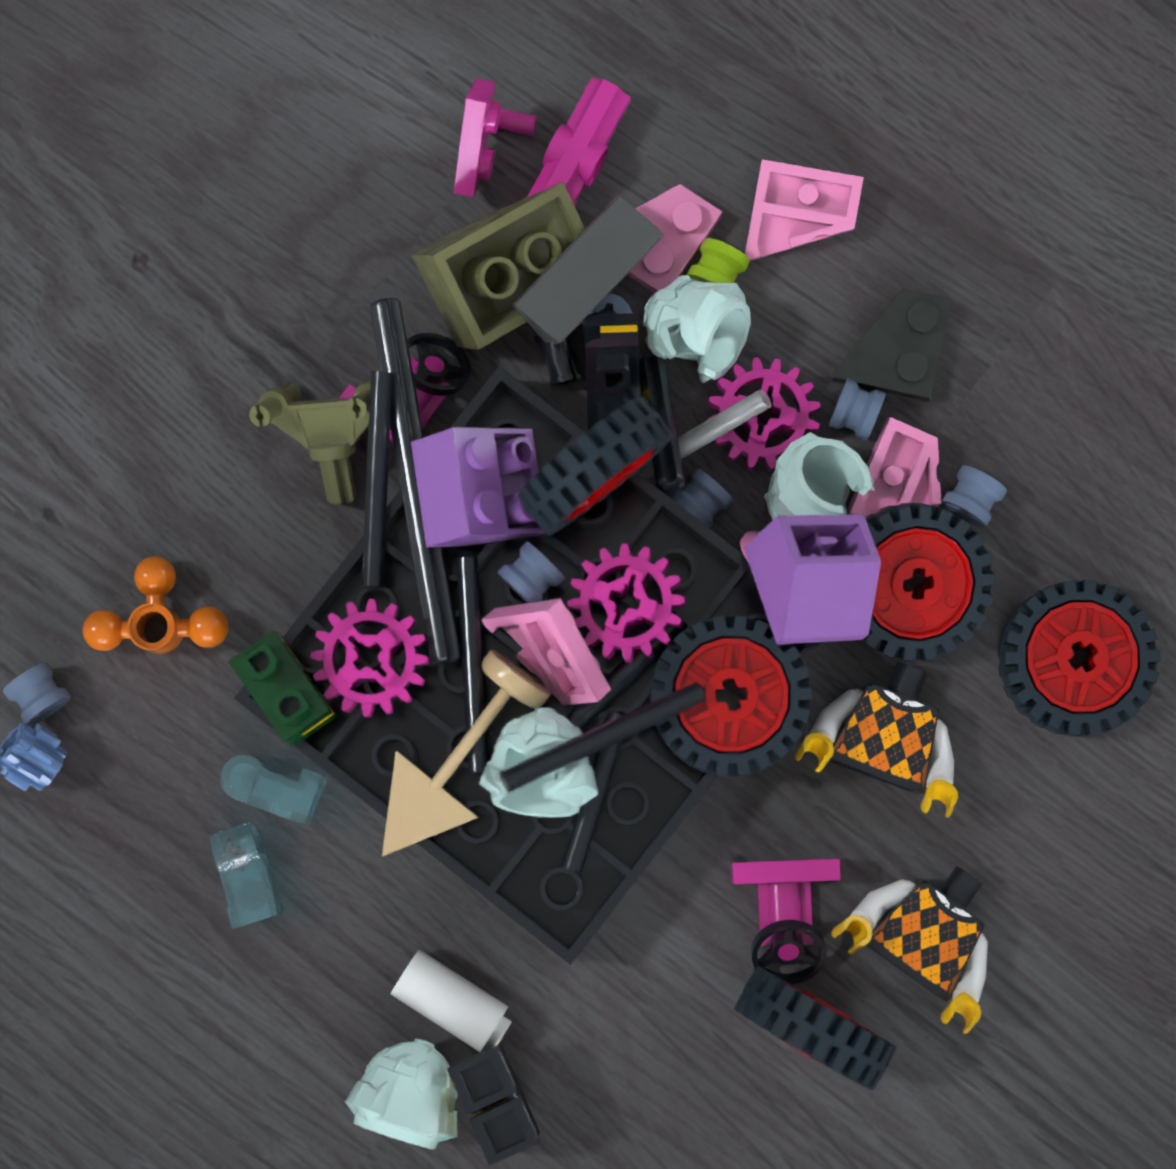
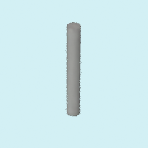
M759 389L679 436L678 442L681 459L771 408V401L765 391ZM652 459L639 468L640 470L637 472L646 480L654 476Z

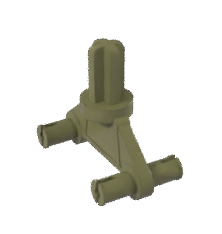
M371 380L365 381L358 386L354 392V397L300 401L301 391L295 384H290L289 386L285 384L282 388L275 387L269 389L260 396L258 405L251 408L249 412L251 422L258 427H261L262 424L264 427L271 422L301 443L304 448L309 449L311 460L319 461L326 498L329 503L344 505L355 501L357 491L350 455L357 451L355 443L369 427Z

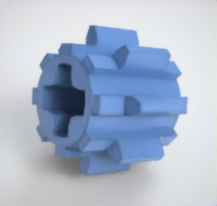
M22 722L19 723L18 727L13 728L9 732V735L0 745V767H2L0 773L5 776L4 779L23 791H26L29 786L41 791L43 787L48 786L53 781V778L61 770L67 752L59 746L61 740L57 738L56 734L37 722L32 728Z

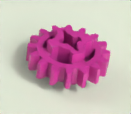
M759 357L753 358L751 371L745 372L739 364L734 365L732 369L733 382L722 377L717 381V387L724 394L723 397L710 396L708 406L720 413L746 398L747 396L739 394L738 397L735 395L750 384L762 382L761 389L767 395H770V415L776 418L769 419L767 425L763 427L761 435L757 434L759 424L757 423L758 417L755 416L741 424L748 435L747 443L740 439L734 430L714 440L716 447L726 444L732 447L727 459L731 463L738 459L740 455L747 457L746 467L749 471L753 470L757 460H764L768 472L774 471L776 458L783 454L790 443L804 436V433H817L820 426L818 422L809 419V415L819 412L821 408L820 402L807 401L806 399L812 392L814 385L812 382L801 386L796 383L800 369L797 367L790 370L787 375L780 372L781 359L775 358L770 369H763ZM780 388L787 391L793 398L797 411L795 408L787 407L779 393ZM792 433V436L782 444L765 448L767 440L776 434L788 435Z
M621 544L619 557L612 558L610 553L603 548L600 550V558L602 560L600 565L596 567L586 560L582 563L583 568L588 574L586 580L572 579L571 586L581 594L580 598L567 601V607L572 611L581 612L582 616L575 619V625L578 631L590 630L584 640L589 649L601 642L603 643L602 656L607 660L613 657L616 649L622 650L626 663H632L634 650L642 649L643 653L650 659L654 657L652 643L656 640L666 646L671 643L668 634L665 632L667 627H682V619L673 614V609L686 606L685 597L672 595L671 592L682 584L679 575L665 578L664 574L670 565L668 560L662 558L653 565L650 563L651 551L648 547L644 546L639 552L638 557H633L628 545ZM626 569L623 577L610 583L602 581L609 574ZM649 576L656 581L661 589L663 605L647 597L645 590L648 585L647 580ZM634 588L633 596L640 606L637 610L628 608L625 615H621L619 619L620 610L614 601L617 597L625 599ZM592 602L606 610L608 617L604 631L594 621L591 608ZM645 623L653 626L642 635L627 638L630 630Z
M375 599L368 600L365 612H360L353 602L347 603L348 617L342 620L337 615L331 613L328 615V618L334 627L330 633L317 631L315 634L320 641L325 643L324 650L310 653L311 659L322 662L324 666L323 669L313 675L314 680L317 682L329 681L331 683V686L324 694L328 700L331 701L340 695L344 696L342 710L350 713L356 704L360 703L364 717H372L375 705L377 704L381 705L386 714L394 713L392 700L396 697H399L408 704L412 701V697L406 689L410 683L423 686L425 680L416 674L415 671L417 666L430 664V658L417 654L416 648L421 647L427 642L426 637L423 634L410 635L409 632L414 627L416 621L409 616L398 622L396 618L399 607L391 603L384 613H380ZM365 623H379L388 626V628L383 629L377 635L361 634L355 627ZM355 640L373 651L379 647L382 648L377 657L382 663V669L387 673L386 677L368 666L360 670L358 666L362 664L363 658L359 654V648L354 644ZM341 641L346 646L345 665L337 673L335 654L337 646ZM401 644H404L406 663L400 676L394 670L395 652L402 647ZM364 681L379 682L385 688V691L377 694H361L352 690Z

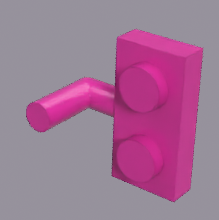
M476 78L466 97L454 194L474 197L481 180H490L495 150L487 149L489 133L496 134L497 129L534 136L537 116L502 109V103L494 101L496 82Z

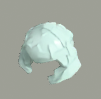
M687 275L679 276L669 286L655 292L644 307L643 325L646 326L648 334L645 341L652 353L663 359L669 358L671 360L674 357L697 361L699 364L697 371L702 383L710 379L714 381L724 376L734 365L746 343L751 324L750 307L746 304L745 295L737 283L703 282L690 279V276Z
M809 432L790 443L776 462L775 471L770 479L768 492L764 495L773 520L777 516L847 515L845 503L851 489L863 496L869 490H875L869 467L856 451L843 441L821 438Z
M535 708L534 712L526 714L519 719H513L506 724L494 747L492 759L490 762H487L479 782L483 788L491 792L493 805L508 812L526 816L569 817L578 813L582 805L598 795L594 772L589 765L588 756L511 792H507L499 772L583 734L579 727L574 726L567 718L557 714L552 708Z
M414 1039V1041L401 1042L389 1048L386 1047L376 1054L366 1066L362 1079L357 1081L345 1100L346 1105L355 1115L353 1124L391 1138L435 1150L439 1142L457 1137V1111L454 1109L458 1094L447 1071L450 1066L445 1057L434 1048L435 1045L426 1040Z

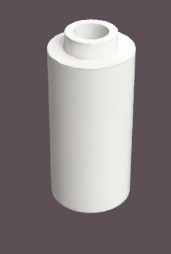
M420 949L412 958L390 994L479 1052H481L485 1044L491 1047L498 1045L512 1021L503 1016L509 1006Z

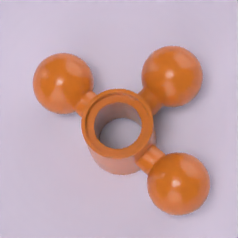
M150 556L143 559L137 565L134 572L135 585L142 594L146 595V604L137 607L131 613L128 621H122L113 611L97 610L86 618L82 628L85 642L91 648L98 651L112 650L123 639H131L139 648L155 654H166L177 648L183 637H190L196 645L203 648H212L220 645L228 635L229 622L221 610L211 606L198 608L190 615L189 619H180L174 611L166 608L165 595L175 585L176 571L167 559L160 556ZM163 615L168 624L167 633L160 641L150 643L144 634L145 625L153 616Z

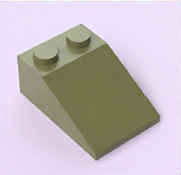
M559 182L455 230L411 256L456 346L479 350L527 322L512 304L585 230V227L564 183Z

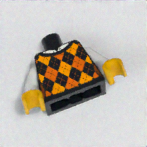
M897 662L888 689L868 683L862 690L857 688L848 689L820 711L809 735L795 752L794 757L798 761L805 751L814 753L819 759V765L815 769L816 772H821L828 761L914 794H923L926 786L927 790L920 805L923 813H928L932 800H938L946 806L945 817L949 818L958 799V792L953 786L954 758L947 726L938 719L939 709L917 701L927 672L905 663Z
M955 867L940 890L923 879H917L915 882L901 879L870 891L851 913L850 917L833 928L831 934L834 938L845 930L853 936L854 945L848 950L849 954H853L867 945L939 999L947 1002L952 996L953 1000L941 1013V1021L947 1024L954 1013L958 1012L965 1019L966 1025L963 1033L966 1034L980 1019L981 1009L978 1002L986 979L988 942L982 933L985 924L965 909L981 888L982 883L960 867Z

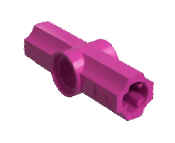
M592 77L581 99L577 102L566 125L561 124L555 132L543 158L542 165L544 167L528 197L552 185L563 182L574 206H576V202L585 187L589 188L599 174L608 154L609 147L607 145L627 110L631 97L617 85L605 79L601 80Z

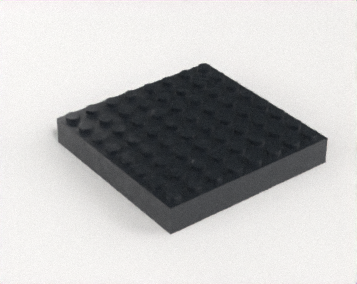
M500 366L450 427L532 429L539 472L542 471L541 469L548 462L555 459L557 454L572 445L584 433L582 429ZM637 472L585 514L579 516L572 523L552 535L543 534L472 546L443 547L460 647L456 558L477 557L483 660L491 649L498 651L530 673L542 685H544L542 680L530 672L516 658V655L523 648L502 627L491 633L482 622V619L494 608L527 603L497 573L504 564H513L520 557V548L527 541L538 549L565 577V580L558 587H549L543 594V601L561 598L566 609L574 617V620L582 616L581 612L570 610L567 607V601L580 598L581 593L576 591L570 583L572 579L585 581L588 577L582 563L586 560L597 567L602 563L600 558L601 549L605 548L611 557L615 558L619 557L621 544H627L633 557H638L639 552L644 546L648 547L651 551L650 563L653 565L658 560L666 558L670 565L664 574L665 578L679 575L682 584L671 592L672 595L685 597L686 606L673 609V611L688 625L687 628L702 620L723 615L746 616L750 619L765 622L770 626L749 562L744 555ZM401 489L389 503L386 510L383 586H362L363 536L283 636L306 669V674L311 676L323 695L331 686V683L329 681L317 682L314 680L313 675L323 669L324 666L322 662L311 659L310 653L324 650L325 643L320 641L315 634L317 631L330 633L334 627L328 618V615L331 613L337 615L342 620L348 617L347 603L353 602L360 612H365L368 600L375 599L380 613H384L391 603L399 607L396 618L398 622L409 616L416 621L414 627L409 632L410 635L423 634L426 637ZM626 569L613 572L602 581L610 583L624 576ZM649 576L647 580L648 585L645 590L647 597L663 605L661 589L656 581ZM634 588L625 599L617 597L614 601L620 610L619 619L621 615H625L628 608L637 610L640 606L633 596ZM592 602L591 608L594 621L604 631L608 617L606 610ZM365 623L355 628L361 634L377 635L383 629L388 628V626L379 623ZM645 623L630 630L627 638L642 635L653 626ZM589 629L579 631L584 640L590 632ZM355 640L354 644L359 648V654L363 658L362 664L358 666L360 670L368 666L386 677L387 673L382 669V663L377 657L382 648L379 647L373 651ZM341 641L337 646L335 654L337 673H339L338 670L345 665L346 646ZM427 642L421 647L416 648L417 654L430 658ZM600 642L589 650L598 660L601 672L606 677L624 660L622 650L616 649L615 654L610 660L605 659L602 656L603 643ZM821 642L791 644L796 647L805 664ZM401 644L402 647L395 652L394 670L400 676L406 663L404 644ZM664 650L581 731L583 734L605 724L609 711L625 715L650 703L653 673ZM462 655L460 659L453 662L437 664L432 663L430 660L428 665L417 666L415 673L425 680L424 685L419 686L410 683L406 689L410 693L412 701L408 704L399 697H396L392 700L394 713L389 715L386 714L380 704L375 705L372 717H364L360 703H357L354 709L348 713L342 710L343 695L331 701L327 699L338 716L295 747L387 819L396 751H399L429 777L433 778L466 735ZM484 672L487 707L500 690V687ZM364 681L352 691L361 694H377L385 691V688L379 682ZM732 682L722 683L723 691L716 692L717 702H726L729 711L738 710V701L745 700L744 691L734 690ZM243 686L234 699L275 730L249 691ZM551 693L546 702L538 708H552L557 714L565 717L578 704L563 705ZM512 696L509 698L487 728L489 762L492 759L494 747L502 729L505 728L506 724L513 719H519L526 714L534 712L535 708L523 704ZM656 725L622 740L581 873L561 867L577 813L569 817H536L508 812L493 805L491 792L479 784L483 772L468 773V757L466 755L443 788L479 816V818L420 841L417 844L571 965L717 776L697 770L677 757L661 738ZM596 753L588 756L591 767Z

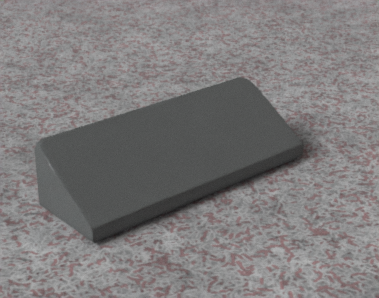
M617 196L512 306L545 343L559 344L568 337L663 237V234L652 222L621 196Z

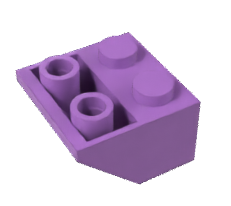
M453 427L411 442L426 548L472 546L546 534L517 496L523 486L529 483V480L535 474L539 473L532 429Z
M864 514L777 516L744 547L776 644L863 640L868 636L881 560Z

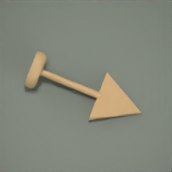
M493 649L490 650L482 662V668L485 674L500 687V690L433 778L429 777L399 751H396L382 856L479 818V816L445 790L443 786L509 698L512 696L532 708L541 707L551 695L544 685L503 654Z

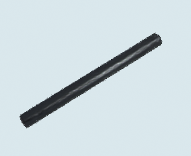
M383 298L371 304L370 312L380 370L392 372L390 428L429 656L432 663H448L460 659L462 653L443 547L426 548L411 446L412 441L424 438L402 306L397 298Z

